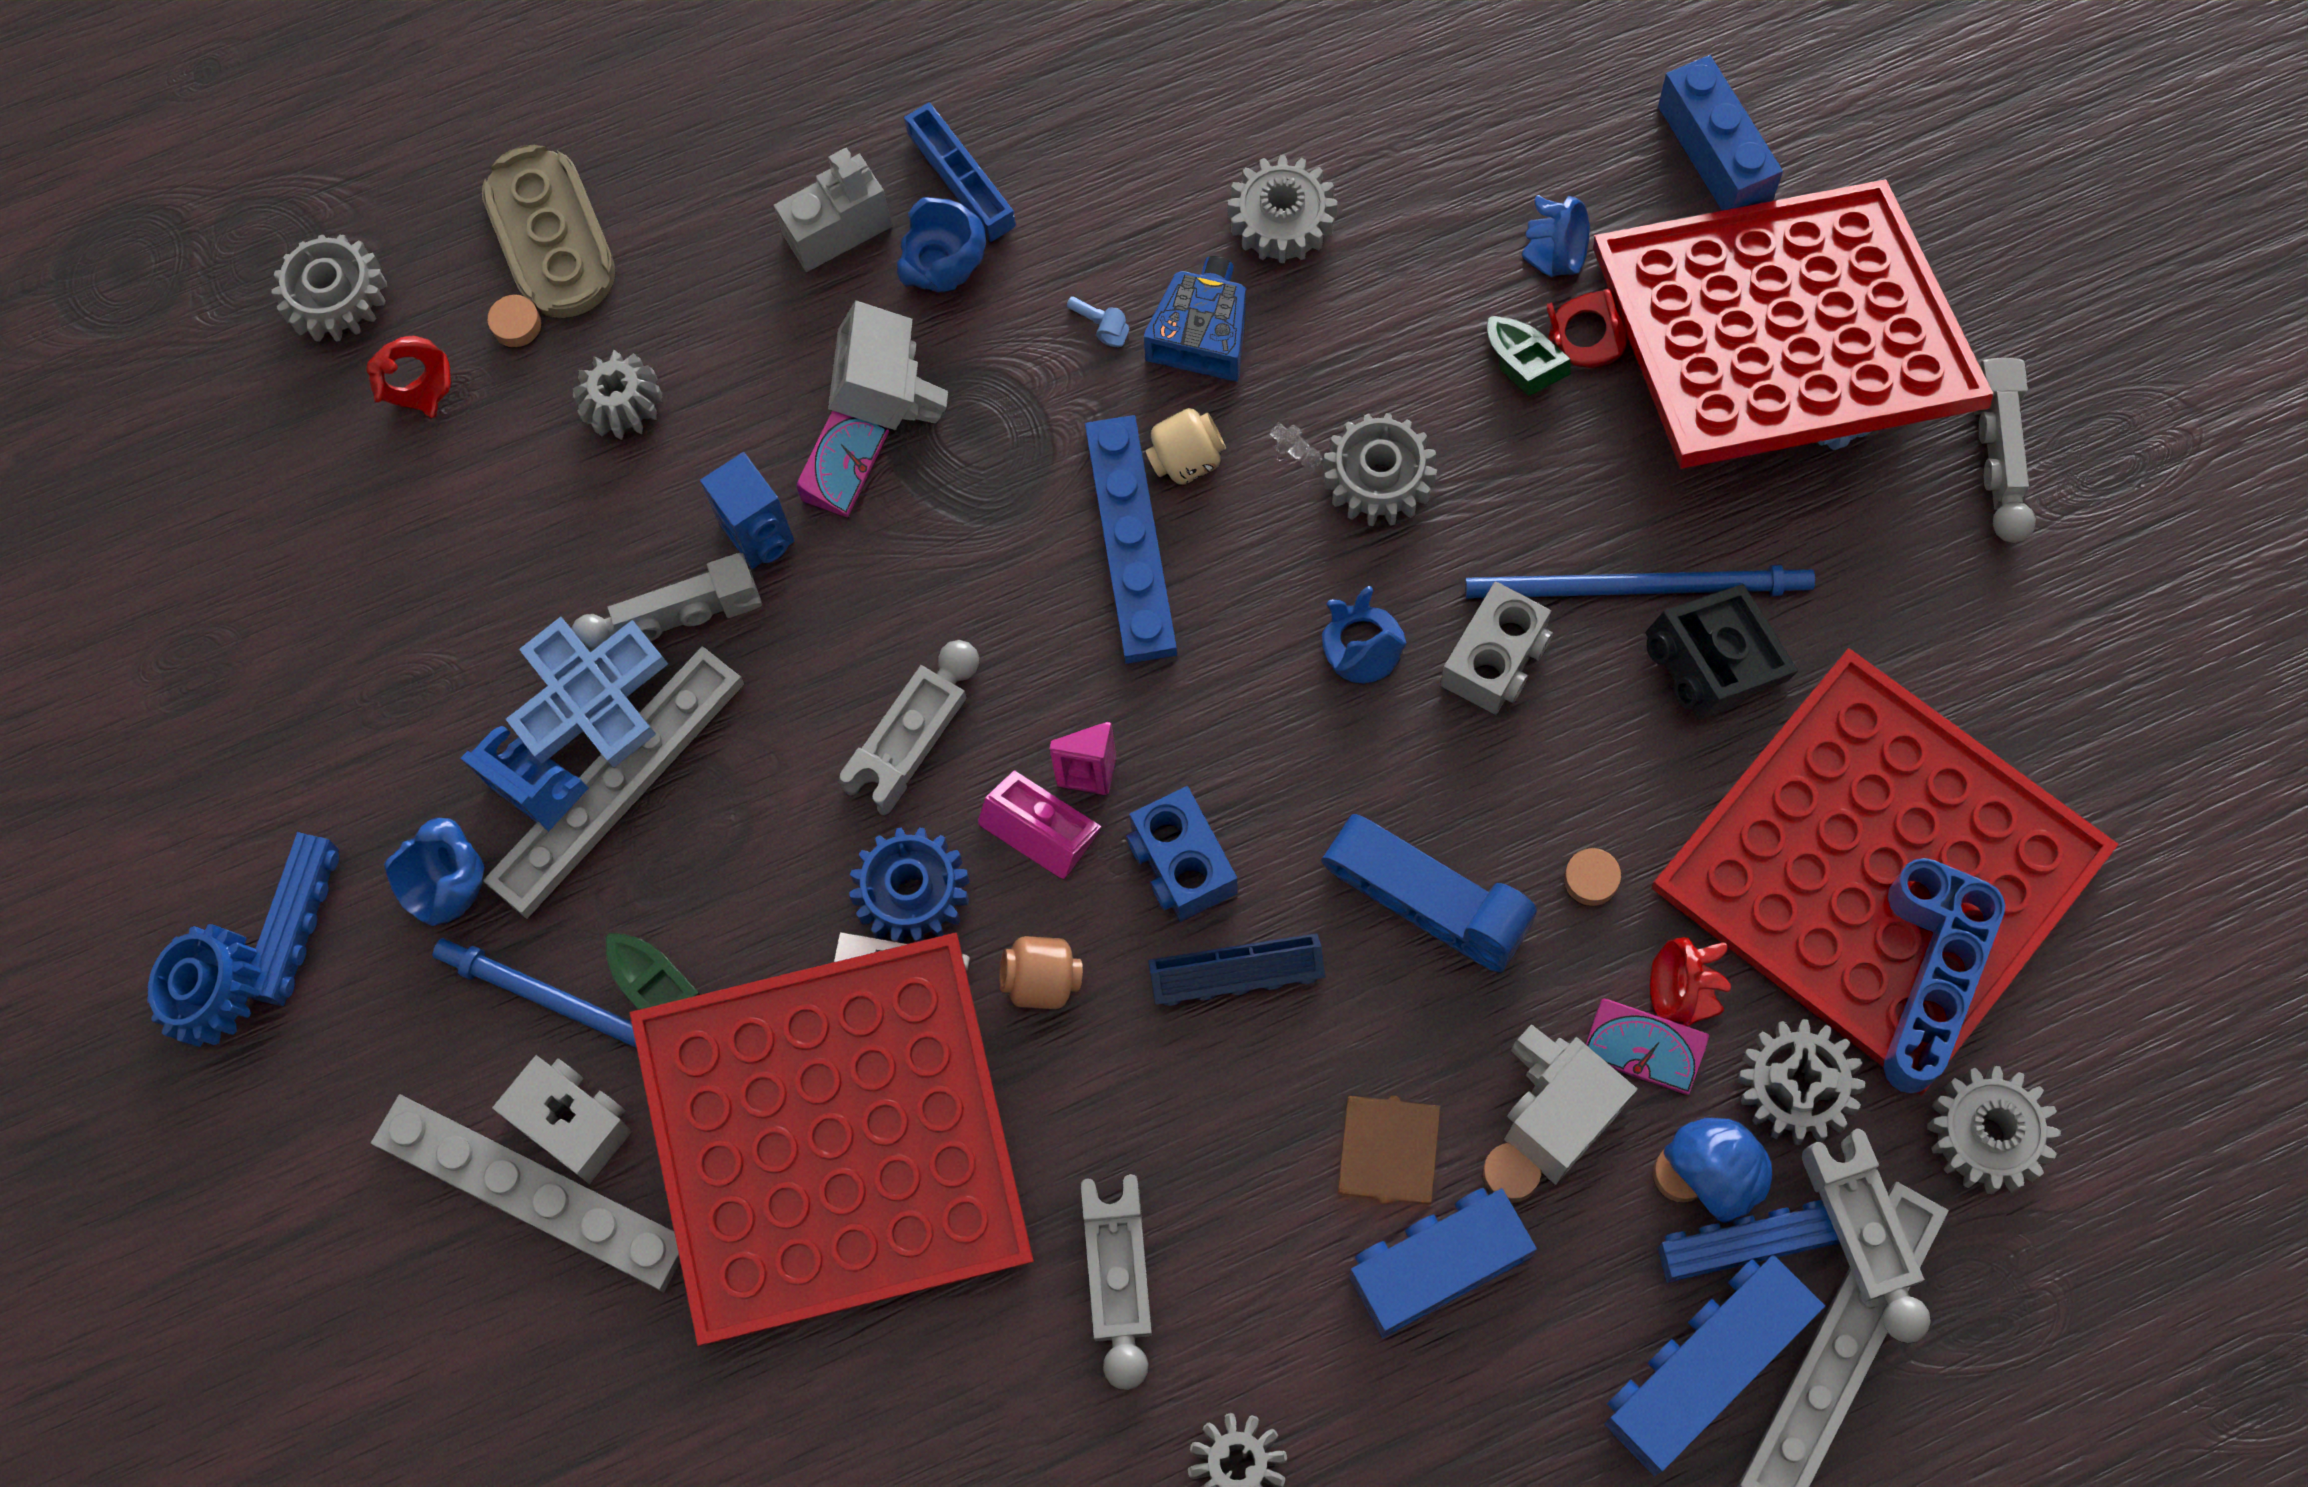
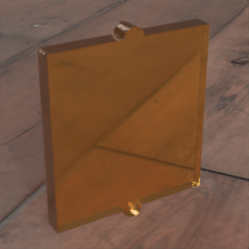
M1395 1095L1390 1096L1389 1100L1348 1096L1338 1194L1379 1199L1382 1205H1387L1390 1200L1431 1205L1440 1106L1400 1102L1399 1098Z

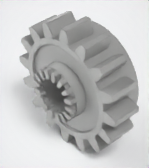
M1280 155L1278 165L1270 166L1269 162L1262 158L1260 159L1259 172L1255 173L1249 168L1242 170V183L1233 182L1231 186V199L1228 200V218H1231L1232 235H1242V248L1245 251L1252 248L1259 253V259L1264 260L1266 257L1278 259L1279 263H1285L1286 259L1294 257L1303 260L1305 259V253L1310 249L1320 250L1322 248L1323 235L1331 236L1333 233L1334 218L1337 217V200L1333 199V183H1322L1323 170L1320 167L1308 173L1305 171L1306 159L1300 158L1295 166H1289L1286 156Z
M340 234L337 239L319 235L318 239L306 243L302 241L299 243V247L292 251L291 254H285L283 257L285 261L281 270L274 272V277L280 285L272 289V295L279 304L277 306L278 311L287 323L290 322L299 335L309 331L315 341L320 342L325 332H330L335 341H341L342 330L349 328L356 335L361 333L358 322L362 318L374 322L376 317L370 308L372 305H384L386 301L380 290L387 287V281L381 273L382 268L373 253L369 254L360 241L350 245L345 235Z
M1388 413L1385 414L1384 418H1372L1370 414L1364 415V421L1356 425L1349 421L1345 423L1343 437L1336 435L1331 437V452L1324 454L1323 469L1328 471L1324 473V487L1330 490L1335 489L1332 503L1335 507L1346 502L1349 504L1348 518L1351 520L1357 517L1360 512L1367 514L1368 525L1374 526L1377 516L1385 515L1387 522L1391 526L1396 523L1397 512L1402 511L1405 515L1412 518L1415 516L1416 511L1415 501L1427 504L1429 501V486H1435L1437 470L1432 468L1435 465L1436 452L1431 449L1425 450L1427 435L1425 432L1416 434L1411 429L1412 422L1407 419L1401 423L1393 420L1392 415ZM1375 465L1381 467L1383 465L1385 469L1388 467L1389 471L1376 472L1370 469V467L1374 468Z
M1994 1066L1987 1072L1985 1079H1983L1978 1069L1973 1068L1964 1075V1083L1954 1078L1944 1087L1949 1097L1940 1095L1933 1102L1931 1107L1940 1113L1941 1116L1933 1118L1927 1124V1130L1938 1133L1939 1141L1931 1147L1932 1152L1943 1153L1948 1161L1943 1169L1947 1174L1956 1170L1964 1176L1963 1186L1969 1188L1976 1182L1984 1183L1986 1193L1994 1194L2001 1188L2002 1182H2004L2010 1192H2015L2024 1186V1177L2033 1182L2044 1174L2039 1163L2048 1164L2055 1159L2057 1153L2045 1144L2053 1142L2061 1136V1130L2046 1125V1120L2057 1111L2055 1106H2039L2037 1100L2044 1091L2040 1086L2033 1088L2029 1092L2022 1088L2024 1074L2018 1072L2009 1081L2003 1080L2001 1067ZM1984 1119L1992 1120L2000 1126L2004 1137L2003 1142L2000 1140L1994 1141V1138L1988 1137V1133L1984 1132L1985 1127L1982 1126Z

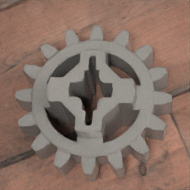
M1802 1019L1797 1032L1791 1033L1787 1024L1782 1021L1776 1027L1775 1039L1763 1031L1758 1035L1756 1043L1761 1052L1754 1049L1746 1050L1742 1060L1753 1069L1741 1070L1738 1075L1739 1083L1751 1086V1089L1742 1095L1741 1102L1742 1105L1756 1104L1759 1109L1752 1120L1755 1125L1763 1123L1767 1119L1774 1123L1771 1137L1777 1139L1784 1129L1792 1131L1794 1144L1800 1145L1806 1132L1811 1131L1817 1142H1824L1827 1137V1125L1839 1133L1847 1126L1848 1123L1841 1112L1856 1115L1861 1104L1850 1095L1861 1094L1865 1089V1081L1852 1078V1074L1857 1072L1862 1065L1861 1059L1852 1058L1846 1060L1844 1053L1850 1042L1847 1039L1841 1040L1835 1045L1828 1040L1831 1034L1830 1026L1825 1025L1819 1034L1816 1035L1810 1033L1808 1020ZM1791 1048V1054L1783 1064L1772 1063L1771 1066H1765L1775 1054ZM1817 1052L1826 1058L1833 1068H1827L1815 1053ZM1800 1063H1802L1801 1073H1804L1805 1082L1811 1084L1802 1102L1801 1091H1798V1084L1792 1080ZM1768 1095L1776 1096L1787 1108V1113L1777 1107ZM1831 1098H1837L1836 1102L1828 1110L1812 1116L1813 1106L1819 1100L1830 1101Z

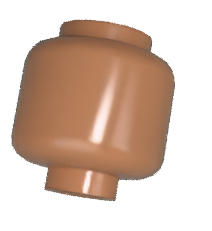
M1020 937L1014 942L1011 949L1003 950L999 974L1001 993H1008L1011 1002L1020 1008H1062L1068 1001L1070 992H1079L1081 988L1082 961L1081 959L1073 958L1071 948L1064 939Z

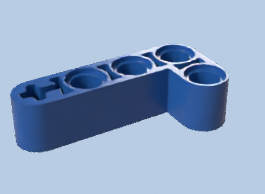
M1352 814L1321 859L1322 864L1339 879L1483 967L1501 973L1505 970L1531 929L1537 913L1535 904L1518 890L1502 883H1495L1488 892L1374 822L1357 814Z
M1927 858L1915 859L1908 863L1895 879L1888 893L1890 907L1897 916L1933 932L1884 1061L1883 1068L1887 1080L1893 1087L1906 1093H1917L1926 1089L1946 1068L2005 911L2003 896L1996 887L1979 878ZM1916 881L1925 885L1930 892L1931 899L1923 900L1914 896L1910 892L1907 882ZM1969 903L1978 907L1983 914L1984 922H1975L1967 918L1962 911L1961 904ZM1942 952H1952L1958 955L1964 962L1965 971L1957 972L1947 967L1943 961ZM1932 1001L1939 1004L1945 1011L1946 1022H1937L1930 1019L1924 1012L1923 1002ZM1921 1041L1928 1044L1923 1048L1918 1060V1065L1923 1069L1916 1071L1911 1068L1913 1059L1909 1054Z

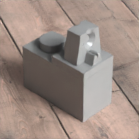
M844 148L830 155V169L817 175L816 183L774 204L782 234L806 272L892 227L884 190L860 153L851 158V153L847 148Z
M855 300L838 328L828 405L829 410L896 430L902 419L913 421L917 419L936 423L940 419L942 413L947 408L948 391L916 376L918 362L913 360L916 352V342L910 340L913 319Z
M1530 1025L1514 1042L1511 1051L1530 1069L1526 1076L1534 1083L1535 1087L1532 1092L1528 1091L1507 1115L1514 1123L1504 1140L1513 1145L1540 1168L1541 1173L1556 1185L1621 1113L1637 1091V1088L1579 1038L1576 1037L1570 1044L1561 1038L1554 1042L1533 1025Z

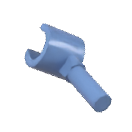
M1073 296L1068 300L1067 307L1099 324L1096 336L1101 342L1117 348L1123 346L1129 332V326L1125 323V315L1120 309L1111 307L1103 311Z

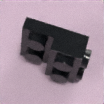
M1744 584L1664 610L1645 632L1648 637L1646 646L1650 658L1655 663L1666 666L1675 681L1674 694L1676 700L1682 707L1686 709L1692 708L1699 720L1738 707L1749 695L1788 682L1799 671Z

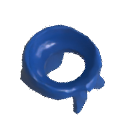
M1540 195L1536 196L1534 201L1537 211L1541 215L1550 218L1528 222V230L1525 236L1527 239H1531V241L1522 252L1523 259L1549 277L1579 273L1587 255L1590 234L1589 217L1584 203L1573 196H1567L1563 204L1546 200Z
M1371 586L1364 588L1360 592L1355 605L1347 606L1341 600H1329L1326 603L1330 609L1332 621L1322 632L1324 654L1335 673L1343 679L1355 683L1374 682L1389 675L1398 664L1402 650L1406 646L1404 632L1396 620L1386 610L1369 606L1373 594ZM1354 622H1372L1382 631L1367 641H1351L1347 644V647L1341 642L1343 630Z

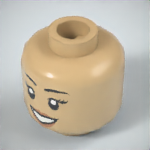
M1188 408L1163 420L1152 428L1151 440L1153 447L1147 449L1146 454L1159 477L1168 474L1177 484L1185 485L1219 467L1221 462L1220 452L1225 450L1226 446L1209 413L1200 415L1196 410Z

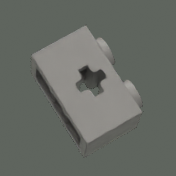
M535 1055L492 1108L590 1185L632 1133V1130L620 1120V1117L626 1110L600 1090L592 1098L577 1087L584 1078L559 1058L550 1066ZM563 1108L576 1115L570 1123L557 1116Z

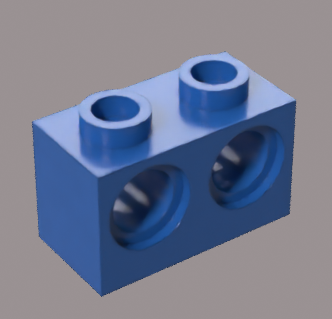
M744 452L700 479L718 524L737 550L744 554L746 562L751 569L762 562L769 563L778 559L787 550L788 545L795 542L777 495Z
M1188 786L1129 814L1132 833L1126 835V840L1137 862L1142 864L1148 861L1156 879L1150 881V885L1164 911L1172 907L1179 922H1182L1238 894L1237 876ZM1163 825H1172L1181 831L1179 837L1171 842H1161L1152 836L1153 832ZM1190 870L1198 871L1206 878L1201 886L1193 889L1182 887L1176 880L1182 873Z

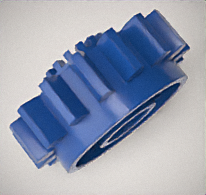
M901 827L896 828L895 837L886 840L880 835L875 838L877 846L871 852L861 850L859 856L863 863L862 869H854L850 873L853 883L860 886V888L850 891L849 895L853 905L862 906L856 912L861 924L865 925L873 922L871 931L876 939L883 938L889 931L891 932L892 942L904 943L906 936H912L914 942L925 940L924 934L932 932L935 937L943 936L944 932L941 924L945 921L955 925L960 923L959 914L954 906L969 904L967 892L959 887L969 884L970 880L967 870L957 869L963 863L959 851L954 850L946 853L948 845L945 837L940 835L934 841L928 839L925 828L919 827L915 835H906ZM918 879L920 882H923L920 889L911 895L897 893V889L899 890L900 888L899 885L904 884L905 880Z
M208 924L205 930L193 926L189 929V934L180 937L176 936L164 948L151 970L147 1001L154 1013L151 1019L154 1023L164 1025L162 1030L164 1036L196 1047H201L203 1042L216 1045L219 1044L221 1031L231 1035L237 1032L234 1020L238 1015L247 1018L250 1016L251 1012L245 1005L247 998L257 997L260 990L251 987V980L259 976L262 971L260 967L249 964L256 956L257 951L255 948L245 945L247 939L245 936L213 924Z

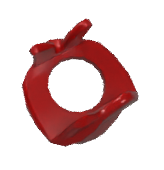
M1610 289L1590 292L1571 299L1560 306L1556 314L1553 304H1547V312L1551 322L1548 339L1570 358L1571 364L1577 367L1595 369L1615 362L1625 351L1628 336L1616 309ZM1583 312L1596 313L1606 323L1604 337L1591 347L1575 346L1566 337L1568 322L1574 316Z
M414 335L400 337L384 345L367 363L366 371L370 376V387L375 402L380 403L383 400L400 407L421 410L429 418L437 416L438 402L450 390V364L447 355L437 348L430 339ZM414 357L424 364L425 370L423 374L404 388L394 387L385 380V373L393 374L398 369L394 361L399 358Z
M1687 937L1676 938L1666 942L1653 960L1650 977L1652 1006L1659 1017L1688 1027L1697 1021L1715 1017L1724 1012L1722 1004L1714 993L1715 990L1730 992L1731 985L1725 976L1704 964L1712 963L1722 958L1727 952L1726 943L1721 942L1706 948L1697 949Z

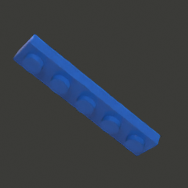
M1135 415L1085 423L1125 663L1129 664L1177 656L1175 635Z

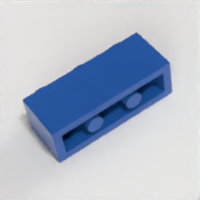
M1711 55L1667 72L1658 108L1720 209L1723 211L1773 201L1783 170Z
M1484 1188L1478 1189L1457 1201L1454 1205L1458 1212L1438 1222L1434 1214L1425 1217L1405 1230L1408 1238L1391 1248H1388L1385 1241H1382L1355 1256L1358 1265L1351 1268L1349 1279L1382 1339L1533 1257L1537 1248L1503 1188L1490 1195L1487 1194Z

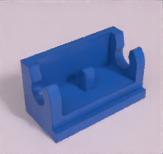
M504 726L495 728L471 753L467 751L460 759L490 789L549 832L589 787L580 778L572 775L550 758L541 764L520 737L510 743L502 754L497 755L498 746L508 738L511 732Z

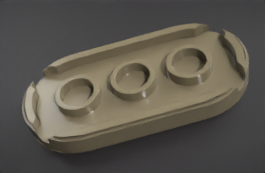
M521 146L503 154L491 166L492 173L489 175L488 180L485 178L482 186V199L521 295L530 299L539 313L550 317L566 318L583 314L596 307L609 293L615 278L613 256L573 162L559 151H557L558 154L554 151H548L546 146Z

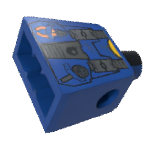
M1209 256L1205 259L1201 275L1185 271L1177 272L1174 275L1145 330V361L1238 382L1246 314V287L1239 283L1230 282L1234 265L1229 260L1219 256Z

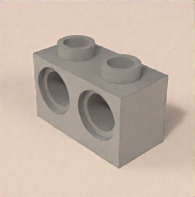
M1495 581L1444 665L1440 686L1497 715L1505 700L1514 703L1521 693L1528 678V675L1522 671L1530 657L1539 661L1553 636V632L1547 629L1551 610ZM1506 623H1515L1520 625L1526 633L1520 636H1511L1503 632L1500 626ZM1482 665H1489L1496 668L1501 675L1495 679H1485L1479 676L1474 669Z

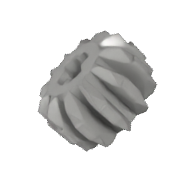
M613 350L610 360L604 363L601 359L593 356L592 363L594 369L592 371L579 370L578 379L581 385L573 388V397L579 409L577 411L580 418L587 425L591 424L594 431L601 437L612 429L615 437L622 440L626 429L631 427L634 431L642 434L643 425L641 420H657V410L654 405L662 402V392L656 381L658 379L654 370L649 365L643 366L641 359L634 353L623 361L621 354Z
M1233 1413L1225 1415L1227 1434L1223 1436L1210 1422L1204 1425L1203 1431L1206 1437L1213 1443V1446L1209 1447L1200 1442H1193L1190 1452L1196 1457L1208 1460V1463L1189 1467L1188 1474L1191 1479L1210 1476L1211 1480L1201 1487H1263V1482L1274 1487H1283L1285 1477L1280 1473L1268 1470L1267 1467L1286 1463L1287 1454L1285 1451L1265 1453V1450L1274 1444L1278 1434L1274 1429H1270L1257 1440L1254 1435L1258 1428V1417L1251 1415L1246 1421L1244 1432H1236V1418ZM1233 1450H1242L1243 1459H1246L1249 1455L1253 1458L1255 1465L1246 1468L1245 1479L1233 1480L1232 1471H1229L1226 1475L1222 1472L1221 1464L1229 1462L1230 1452Z

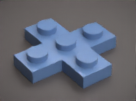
M559 617L519 649L548 686L507 717L506 721L541 764L583 731L613 767H616L656 735L628 700L627 696L667 666L668 663L633 620L590 652L565 620Z

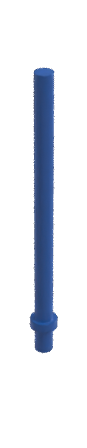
M1770 565L1768 570L1472 577L1465 578L1466 599L1485 598L1495 581L1525 597L1717 593L1744 584L1748 592L1769 591L1770 596H1782L1784 591L1814 590L1815 573L1813 569L1783 570L1782 565Z
M441 938L435 945L432 954L433 958L458 968L460 976L469 980L476 976L636 1047L630 1020L485 957V951L476 946H471L467 949L444 938Z

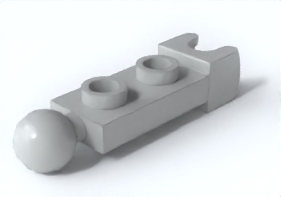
M1991 358L1981 362V370L1993 392L1991 407L1974 411L1975 415H1980V442L1987 443L1989 459L1986 460L1984 466V486L1986 490H1992L1994 509H1997L1993 517V528L1996 535L2003 541L2017 543L2031 536L2036 522L2033 510L2023 503L2022 498L2029 488L2020 403L2028 390L2024 360Z
M736 553L707 563L708 573L608 606L611 617L603 619L595 614L583 615L575 620L571 629L587 649L592 652L631 620L635 622L649 641L658 638L663 631L681 625L696 626L709 620L713 614L722 611L725 612L727 618H731L761 607L762 602L744 554Z
M955 640L948 642L942 647L938 656V666L940 669L937 674L920 665L864 746L855 751L841 771L839 784L845 793L850 796L855 795L865 784L876 782L878 786L873 792L872 797L877 805V810L880 815H887L891 812L907 789L906 783H908L967 699L965 691L956 686L955 683L968 680L976 673L979 666L978 652L969 642Z
M1855 1129L1849 1136L1843 1139L1841 1148L1844 1153L1845 1163L1835 1161L1823 1143H1813L1803 1150L1802 1161L1815 1192H1819L1864 1301L1867 1302L1884 1296L1888 1304L1883 1315L1885 1329L1891 1337L1898 1341L1906 1343L1917 1342L1929 1330L1930 1314L1922 1301L1909 1295L1907 1288L1917 1285L1925 1279L1880 1174L1876 1169L1879 1163L1867 1135L1863 1130Z
M1132 1174L1124 1177L1123 1195L1119 1201L1113 1204H1105L1098 1198L1096 1185L1093 1180L1084 1179L1081 1182L1095 1342L1112 1340L1113 1348L1108 1351L1103 1362L1104 1375L1111 1385L1125 1390L1140 1385L1148 1374L1149 1363L1141 1348L1135 1346V1338L1152 1336L1138 1177Z

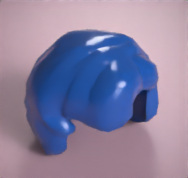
M923 197L908 212L910 230L901 240L900 248L903 252L897 262V275L905 287L915 286L938 293L954 291L957 285L967 281L971 273L976 270L983 260L986 246L984 226L974 213L960 203L950 199Z
M434 818L427 821L421 826L415 838L402 842L401 847L384 863L391 889L402 907L421 922L431 926L447 924L462 916L476 900L483 884V860L473 849L471 843L468 842L459 825L449 818Z
M1703 1118L1690 1122L1677 1130L1672 1142L1664 1149V1156L1669 1161L1673 1170L1692 1188L1716 1220L1723 1223L1731 1222L1737 1217L1748 1214L1754 1206L1765 1200L1770 1190L1773 1173L1768 1153L1754 1135L1737 1121L1726 1118Z

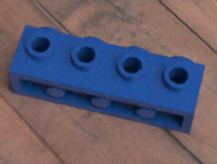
M1774 1255L1761 1266L1751 1259L1728 1282L1735 1292L1721 1306L1711 1299L1688 1322L1696 1332L1681 1347L1671 1339L1647 1363L1655 1373L1640 1388L1631 1379L1607 1403L1615 1413L1604 1425L1654 1477L1661 1473L1825 1307Z

